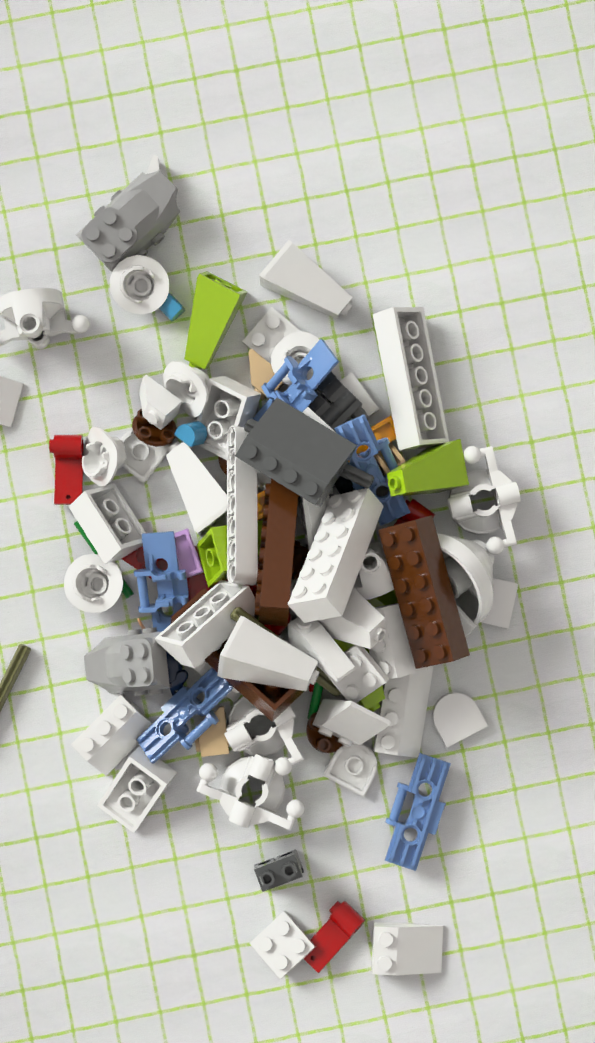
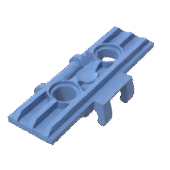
M323 339L317 342L299 364L291 356H287L284 359L285 363L268 383H264L261 386L267 398L270 399L253 420L258 422L276 398H279L300 412H303L318 396L314 390L339 363ZM312 368L313 376L308 380L307 373ZM288 374V378L292 382L289 388L284 392L275 391L277 385Z
M365 414L335 427L334 429L337 434L356 444L357 448L361 445L368 446L365 452L359 454L356 453V448L349 459L350 462L347 464L374 476V481L369 489L384 506L378 520L380 526L409 514L410 510L403 496L391 497L390 489L386 496L380 497L376 494V489L379 486H387L388 488L389 486L387 475L384 476L374 455L378 454V451L381 450L389 470L391 471L398 467L388 445L390 443L388 438L376 440ZM352 482V487L354 490H360L365 488L359 484Z
M174 531L142 533L146 569L134 570V576L137 577L140 599L139 613L152 614L153 628L157 627V632L164 631L171 624V617L190 601L186 569L179 570ZM157 559H165L168 563V568L160 570L156 565ZM146 576H151L153 582H157L158 598L155 600L156 603H149ZM162 607H173L174 612L172 615H166L162 611Z
M213 668L208 670L191 688L183 686L161 707L164 713L136 739L151 763L154 764L178 741L184 748L189 750L192 747V743L212 724L216 725L219 722L212 709L233 687L224 678L217 676L218 673ZM201 692L205 694L203 702L197 698ZM196 714L206 715V718L186 735L189 731L186 722ZM167 724H171V732L165 736L163 733L164 727Z
M419 753L409 785L398 782L397 787L399 789L390 816L385 821V823L395 826L385 861L414 871L417 870L428 833L436 835L442 812L446 806V803L439 801L451 763ZM422 783H429L432 787V791L428 796L420 795L418 792V788ZM407 791L414 793V801L405 823L398 821ZM407 828H414L417 831L415 840L408 841L404 838V831Z

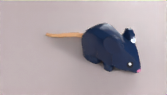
M138 618L137 620L142 630L145 629L140 618ZM166 651L169 684H172L170 691L172 696H174L183 687L189 675L186 670H183L182 664Z

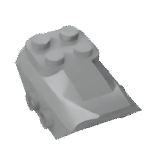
M160 170L149 174L142 172L123 191H117L111 197V202L106 207H100L95 212V217L76 236L113 272L120 261L134 255L146 256L149 247L153 244L156 246L164 239L165 236L163 234L180 213L176 203L178 189Z
M157 627L143 629V634L142 629L129 630L126 636L104 638L98 646L84 656L86 680L99 685L109 693L134 691V696L146 695L148 690L149 695L163 693V689L172 688V684H169L166 650L155 640L161 632H157Z

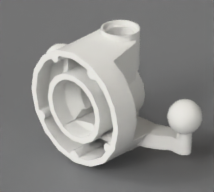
M32 288L14 291L0 297V317L4 318L5 329L0 332V346L12 340H28L34 348L44 349L49 345L50 337L63 332L70 334L85 333L90 327V321L84 315L75 316L72 321L66 320L63 310V296L59 290ZM43 333L44 336L40 341L33 340V338Z
M469 446L464 450V460L469 464H476L480 461L481 457L485 456L487 469L467 473L469 485L451 489L447 498L451 518L459 527L475 535L489 534L502 528L506 539L502 540L500 537L495 536L489 538L486 543L487 551L490 554L498 555L502 553L505 547L517 545L511 519L516 511L517 503L521 502L519 489L516 482H511L505 474L497 469L492 446L482 449ZM480 490L487 491L488 493L492 492L496 506L493 505L490 509L484 511L476 509L473 512L469 496H474Z
M381 541L369 544L353 586L366 600L382 596L394 590Z
M234 687L231 690L234 693H240ZM243 696L235 703L229 714L227 732L224 733L227 741L234 752L237 750L239 752L244 751L252 756H255V754L267 756L277 753L286 745L292 757L289 759L286 757L278 758L275 761L274 770L280 776L288 775L292 771L293 765L304 760L292 739L294 729L293 718L296 716L291 706L274 720L276 725L270 727L268 733L252 737L245 723L248 722L249 724L254 716L264 714Z
M260 754L240 757L231 763L222 776L220 789L208 786V783L217 777L218 771L215 765L205 763L199 770L201 781L196 791L220 800L221 806L227 815L230 816L229 821L242 827L248 828L249 825L270 821L283 828L292 830L296 818H300L305 812L303 802L295 799L287 804L288 818L276 814L277 809L283 802L285 792L284 778L275 772V761ZM249 775L265 781V783H262V795L259 799L255 800L254 804L240 798V796L242 797V786L249 781Z

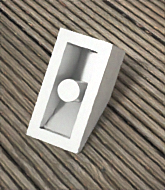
M145 375L139 390L142 414L149 423L162 430L178 415L182 400L148 375Z

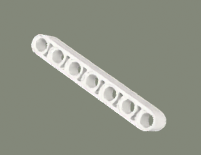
M231 426L227 434V579L232 584L252 586L256 583L258 575L257 469L235 457L249 433L244 430V427Z

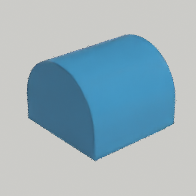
M168 293L167 299L162 306L159 307L171 322L185 312V308L170 293Z
M194 421L178 426L174 434L188 446L193 447L204 444L207 438V429L203 423Z

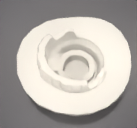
M134 255L125 258L116 265L110 277V291L115 302L124 310L134 314H147L157 310L167 299L169 278L165 269L155 259Z
M295 332L283 338L277 344L271 356V367L274 374L285 363L284 359L287 356H291L299 364L317 344L319 339L307 332ZM312 368L307 373L308 380L313 376ZM288 374L281 381L287 386L292 384Z
M181 361L169 363L164 369V388L182 400L180 408L190 417L195 418L201 415L208 402L209 392L207 385L209 376L202 370L190 367Z
M92 427L84 444L82 468L92 482L102 487L108 485L113 480L116 471L126 461L127 455L125 445L121 439L111 437L102 428Z
M98 554L83 555L74 560L65 575L64 589L66 597L72 605L85 612L99 613L109 610L116 604L123 590V576L119 566L115 562L104 564Z

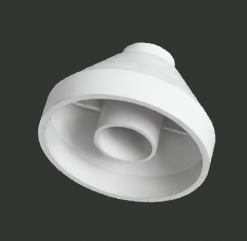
M437 533L456 604L477 625L489 614L493 604L494 555L487 551L486 544L480 540L471 541Z

